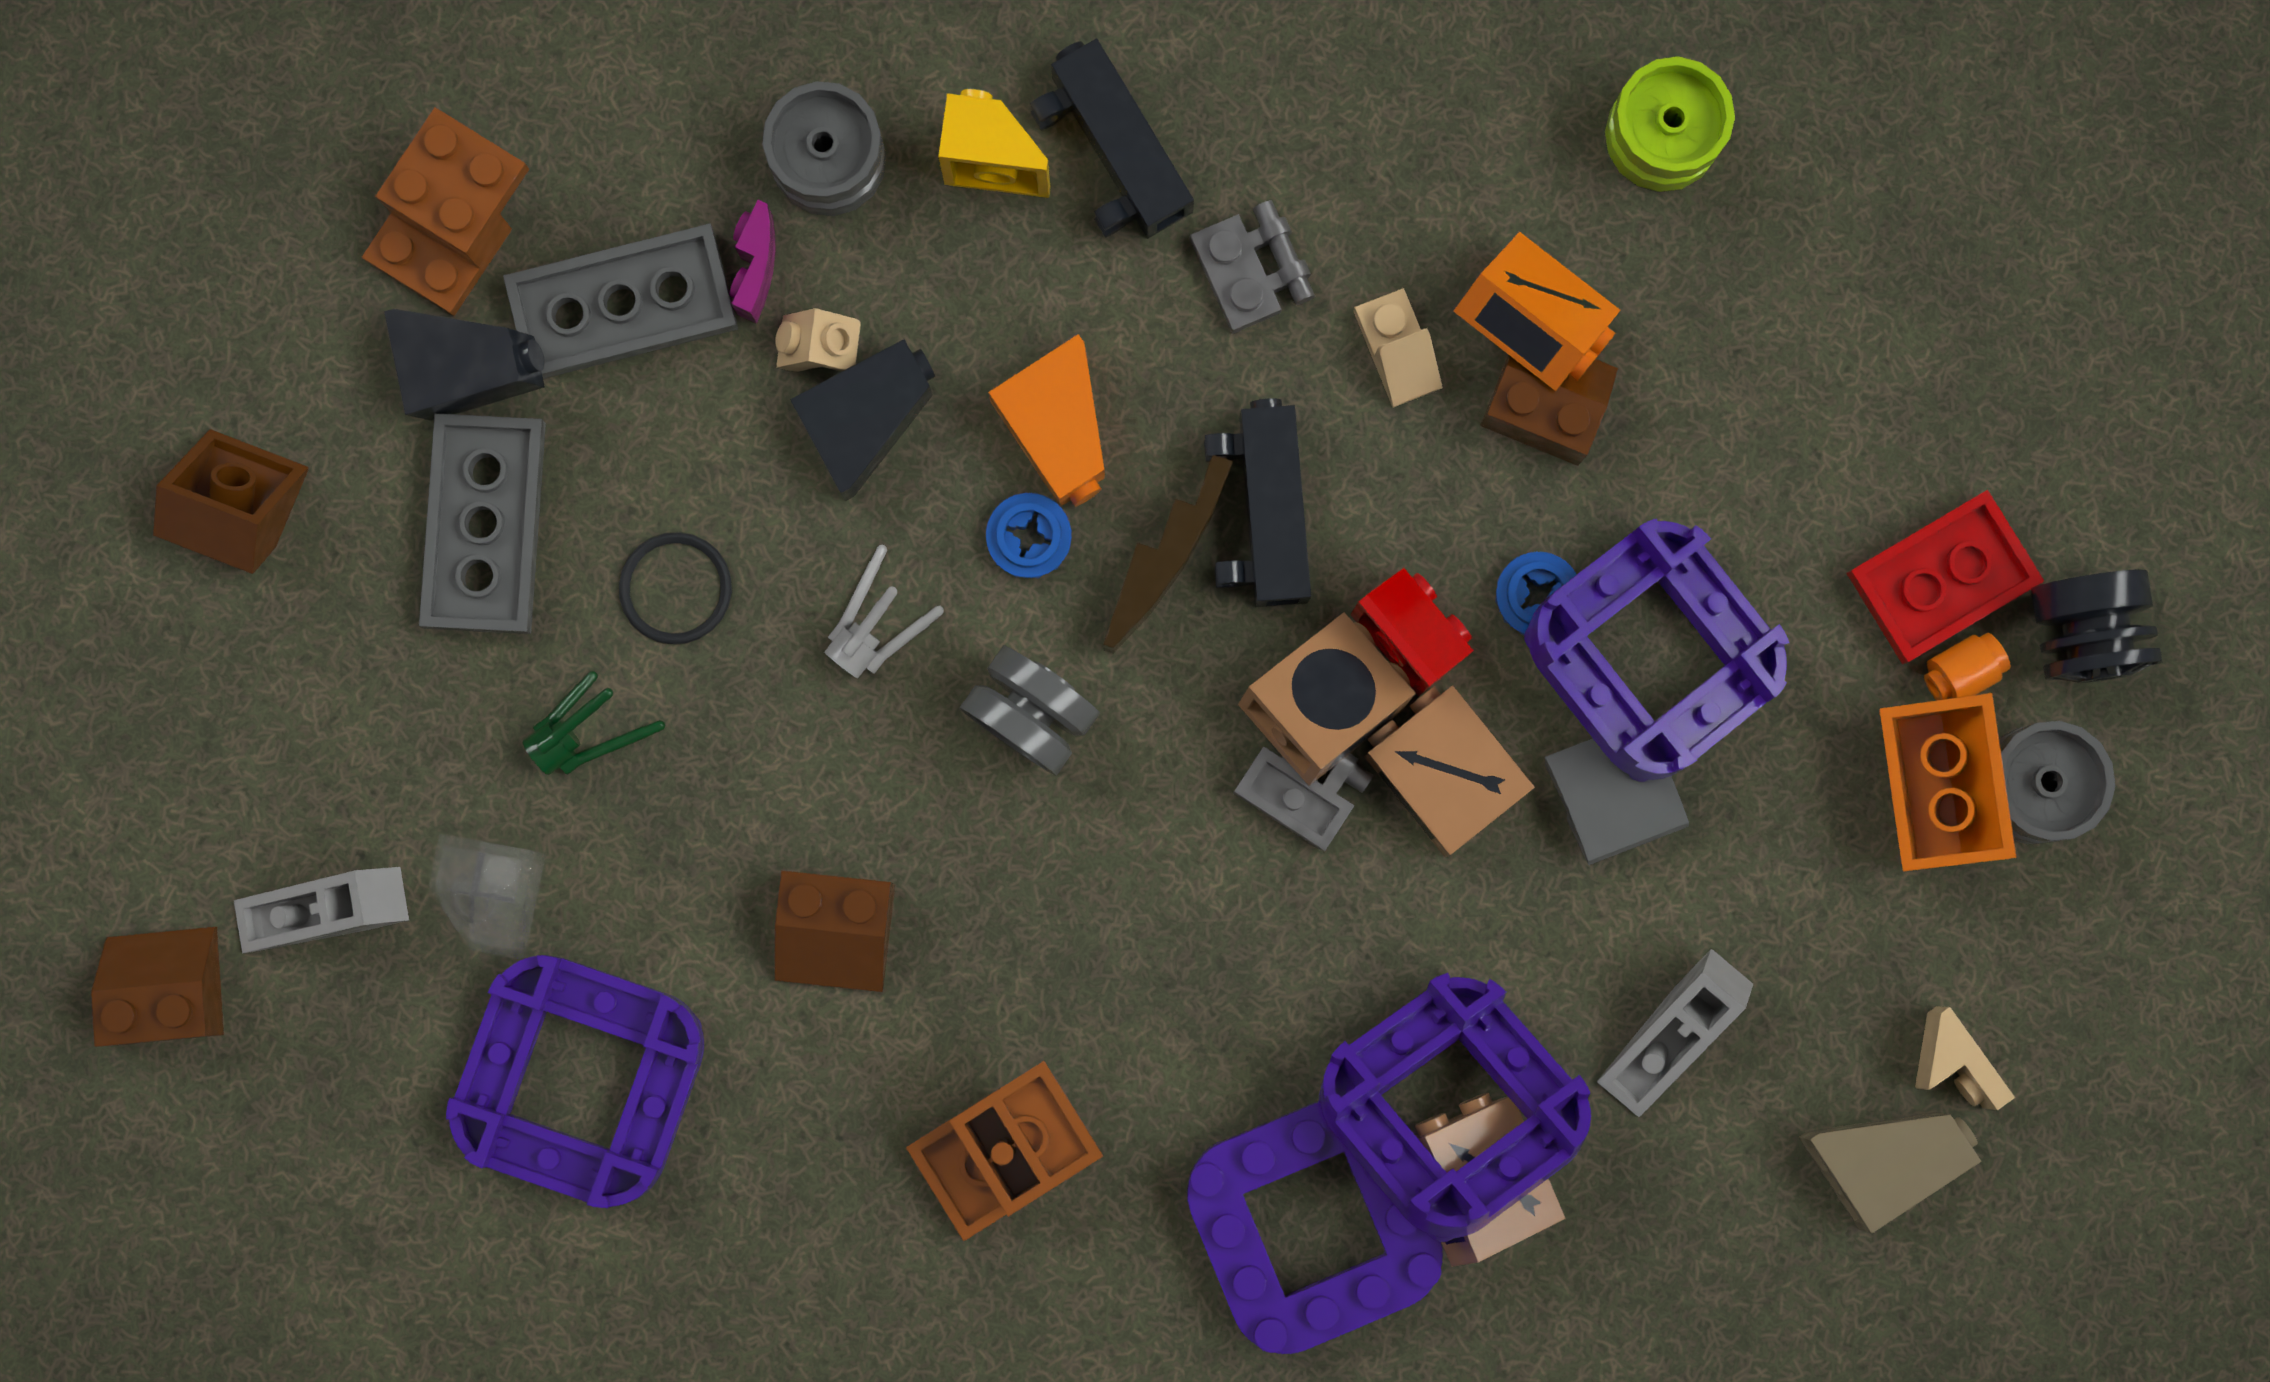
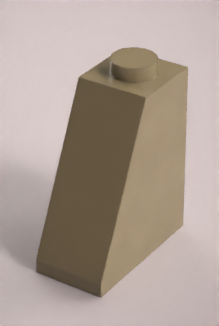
M1937 1112L1811 1130L1799 1136L1858 1229L1871 1234L1982 1162L1973 1149L1978 1142L1969 1126L1960 1117L1953 1119L1951 1114Z

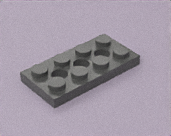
M711 223L503 275L516 331L534 336L535 341L542 350L545 362L544 369L542 370L543 379L738 330ZM672 276L683 278L687 282V292L681 300L669 303L660 299L659 287L665 279ZM621 289L633 292L635 295V305L629 313L616 316L608 312L607 302L612 293ZM570 302L580 304L583 308V318L576 327L564 329L557 326L555 317L562 305Z
M435 414L419 627L437 630L531 634L546 423L542 419ZM486 457L496 458L501 467L499 477L488 485L477 484L473 477V469L476 463ZM481 510L493 511L497 519L494 532L485 538L473 537L469 529L472 516ZM476 563H487L493 571L491 584L482 591H471L465 581L468 569Z

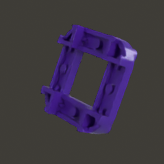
M1657 518L1639 526L1546 598L1534 612L1524 634L1525 643L1541 674L1610 761L1638 782L1663 779L1697 761V758L1764 704L1774 699L1787 684L1784 681L1787 670V657L1784 646L1789 643V640L1780 624L1773 629L1768 627L1704 545L1711 538L1701 528L1695 525L1690 529L1674 522L1657 521ZM1658 581L1724 666L1654 721L1591 642L1588 635Z
M537 955L514 963L502 974L497 975L487 992L491 994L455 1096L449 1098L447 1104L446 1119H449L451 1133L457 1146L465 1155L464 1158L479 1168L487 1167L587 1202L588 1206L609 1208L640 1198L654 1186L662 1174L702 1062L704 1036L699 1018L684 1002L672 995L562 957ZM547 1012L646 1047L610 1148L510 1114Z
M1448 973L1430 980L1425 992L1350 1045L1346 1041L1340 1044L1331 1055L1319 1092V1103L1322 1113L1332 1131L1402 1215L1412 1225L1428 1233L1432 1239L1439 1242H1447L1453 1238L1464 1237L1479 1231L1566 1166L1579 1152L1591 1123V1109L1588 1100L1590 1091L1580 1075L1572 1080L1503 1002L1507 992L1491 979L1485 984L1471 978H1450ZM1459 1040L1527 1120L1458 1171L1451 1169L1446 1172L1381 1095Z
M1319 1101L1213 1144L1203 1152L1191 1170L1187 1185V1200L1193 1220L1239 1329L1252 1343L1265 1352L1293 1354L1308 1350L1417 1303L1428 1294L1440 1279L1443 1256L1441 1242L1432 1239L1428 1233L1412 1225L1402 1215L1329 1127L1322 1113ZM1344 1152L1384 1248V1254L1284 1295L1243 1194Z

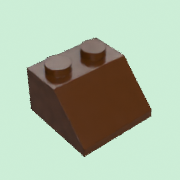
M1508 355L1480 426L1579 466L1589 453L1607 409L1618 368L1595 359L1578 381L1568 375L1555 391Z
M210 429L157 484L153 536L253 574L276 548L307 475L308 467Z
M781 870L775 920V981L883 992L895 884L885 881Z
M217 927L106 937L91 990L94 1046H118L224 1035Z

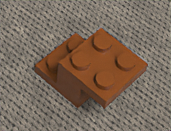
M434 107L375 196L391 214L362 258L450 315L455 316L512 230L500 213L529 171L528 166L523 161Z
M1045 1060L906 1147L963 1241L1006 1214L1009 1217L1103 1157L1101 1150Z

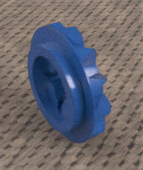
M1035 493L1014 495L999 504L990 516L986 528L988 550L997 566L1014 577L1038 579L1058 569L1070 551L1072 535L1068 517L1056 502L1046 496ZM1037 515V533L1044 537L1046 541L1051 542V544H1032L1030 550L1026 551L1025 556L1020 557L1022 553L1020 539L1006 530L1007 528L1012 530L1017 528L1021 530L1026 529L1028 523L1032 522L1033 516Z
M1530 552L1511 561L1498 578L1495 602L1499 607L1504 622L1519 631L1521 635H1524L1534 612L1540 605L1528 606L1524 610L1521 608V605L1525 602L1524 599L1530 593L1526 587V581L1522 578L1523 576L1528 582L1532 581L1537 587L1545 583L1548 585L1551 581L1555 580L1557 584L1551 588V592L1546 597L1548 598L1558 588L1577 575L1574 569L1562 558L1547 552Z

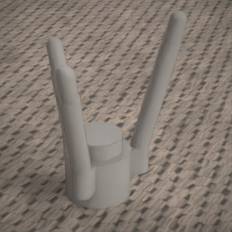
M879 545L871 561H869L840 622L828 636L832 643L824 652L857 679L866 668L875 674L888 657L930 626L932 622L944 613L943 607H934L878 651L874 650L880 641L870 631L897 595V589L892 586L889 587L860 625L856 622L853 623V620L887 553L885 545Z

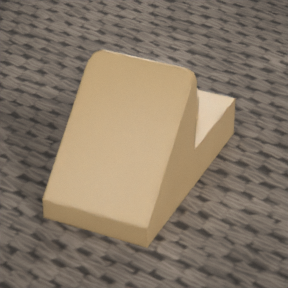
M1404 288L1354 307V314L1393 408L1443 388L1428 328L1420 329Z
M1936 1006L1927 1013L1915 1085L1916 1089L1930 1090L1951 1074L1957 1072L1959 1077L1954 1079V1083L1962 1096L1972 1106L1975 1107L1980 1104L1984 1109L1999 1110L2013 1100L2015 1096L1950 1007Z

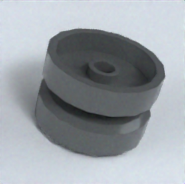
M812 82L793 88L779 99L765 121L762 145L767 162L778 188L793 205L810 214L836 216L856 210L875 194L884 177L887 154L875 113L860 94L839 83ZM828 145H833L829 151L825 152Z
M1003 645L987 669L990 677L1010 693L1008 698L985 685H975L959 709L1028 760L1052 775L1057 776L1071 756L1072 751L1069 744L1049 728L1050 725L1053 723L1073 736H1084L1100 712L1075 692V688L1039 662H1033L1017 651Z
M2063 721L2040 722L2013 729L1999 737L2014 841L2028 845L2075 839L2095 828L2109 811L2116 787L2113 763L2102 743L2084 728Z

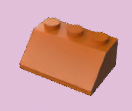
M1993 693L1880 708L1902 870L1912 871L2017 858Z

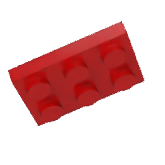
M1988 490L1846 573L1902 665L2044 582L2043 577Z

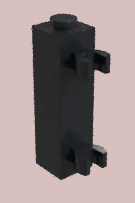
M1096 38L1086 45L1082 41H1078L1060 51L1056 56L1057 61L1051 64L1052 80L1058 89L1030 103L1033 109L1031 115L1040 130L1043 131L1072 112L1115 183L1122 197L1110 201L1094 211L1096 215L1094 220L1104 237L1106 238L1118 232L1129 222L1136 219L1148 239L1192 214L1194 208L1192 195L1099 40Z
M1276 398L1255 400L1250 402L1249 409H1241L1239 434L1217 433L1205 435L1206 462H1210L1212 455L1227 460L1243 458L1251 561L1216 562L1214 567L1216 588L1253 585L1255 607L1306 604L1311 599L1295 405L1282 406V400Z

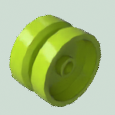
M1679 56L1656 59L1633 74L1611 108L1605 129L1608 154L1618 171L1639 187L1658 192L1683 189L1702 178L1730 140L1735 120L1732 95L1721 77L1701 62ZM1664 121L1669 122L1670 127Z

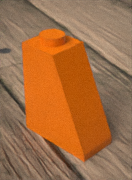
M1077 334L988 392L991 404L1060 507L1069 501H1072L1074 506L1077 507L1090 500L1101 491L1102 488L1098 482L1105 478L1085 344L1080 335Z

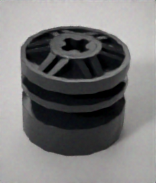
M2135 569L2091 574L2053 581L2031 588L2036 623L2044 626H2062L2064 634L2040 644L2041 653L2067 652L2068 660L2044 665L2043 669L2046 680H2066L2077 683L2105 681L2128 677L2148 666L2163 663L2160 648H2134V642L2158 636L2156 626L2131 625L2129 615L2153 607L2147 570Z

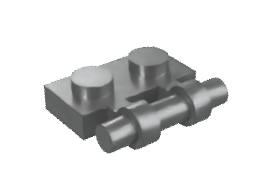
M1272 200L1265 201L1253 208L1260 227L1249 233L1246 232L1238 214L1190 235V241L1232 334L1280 314L1282 309L1274 294L1276 292L1289 288L1296 305L1303 304L1315 297L1308 278L1311 276L1305 260L1298 259L1288 237L1292 233L1285 217H1279ZM1267 245L1270 246L1280 270L1266 276L1255 252Z
M1263 747L1235 789L1234 794L1324 852L1354 807L1353 804L1337 795L1338 790L1346 782L1363 793L1374 775L1356 764L1358 758L1348 754L1328 770L1330 773L1323 784L1315 781L1308 786L1284 757L1281 758Z

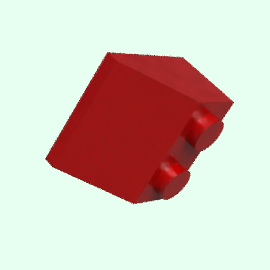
M1403 568L1358 601L1350 615L1357 623H1360L1369 631L1375 645L1388 661L1397 664L1406 673L1410 681V687L1419 697L1474 650L1467 643L1472 639V636L1463 623L1453 614L1446 618L1432 602L1437 598V594L1426 579L1419 573L1411 576Z

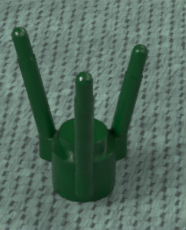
M590 671L546 718L533 726L535 732L524 739L522 743L531 759L546 775H550L559 767L568 775L586 762L664 730L666 725L663 721L659 720L575 753L574 750L581 744L572 730L613 696V690L605 688L567 720H562L566 713L597 680L598 674L595 671Z

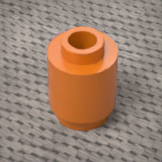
M1985 633L1980 637L1971 635L1927 661L1928 673L1924 675V680L1936 700L1974 696L2000 682L2002 674L2010 670L2011 665L2003 646L1992 634Z

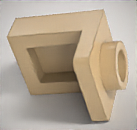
M816 308L784 315L782 324L779 326L776 334L775 343L778 350L776 368L798 372L825 367L843 372L856 365L860 321Z

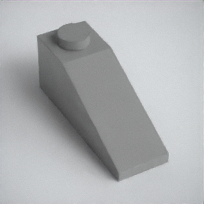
M400 867L354 870L234 900L242 954L409 921Z
M1710 949L1673 988L1597 1082L1635 1115L1640 1117L1746 1009L1753 983L1714 950Z

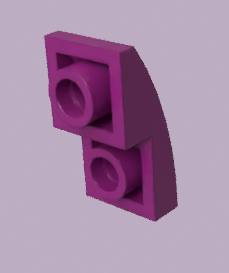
M757 200L752 213L745 211L741 215L733 234V240L737 242L735 248L740 258L751 264L748 269L742 267L738 271L730 289V297L734 298L732 306L737 315L756 324L767 299L775 261L773 215L768 204Z

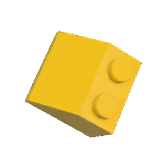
M965 89L961 91L960 95L947 93L938 156L944 185L1049 198L1050 178L1048 159L1001 100L992 99L993 96L990 93L982 90Z

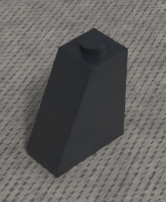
M399 309L384 311L405 415L432 421L435 414L455 415L545 388L542 376L545 364L544 356L539 344L532 335L505 327Z
M905 339L790 399L845 501L858 493L933 396L928 381L936 377L922 349L912 353Z

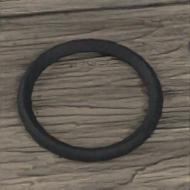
M681 532L664 533L652 537L639 545L628 557L621 571L619 581V600L623 612L631 625L642 635L656 642L666 644H686L698 640L711 632L723 619L729 607L732 594L731 575L727 563L719 551L709 542L695 535ZM681 543L701 550L711 559L720 577L721 593L713 614L697 628L684 633H667L650 627L639 617L630 597V582L638 562L653 549L666 544Z

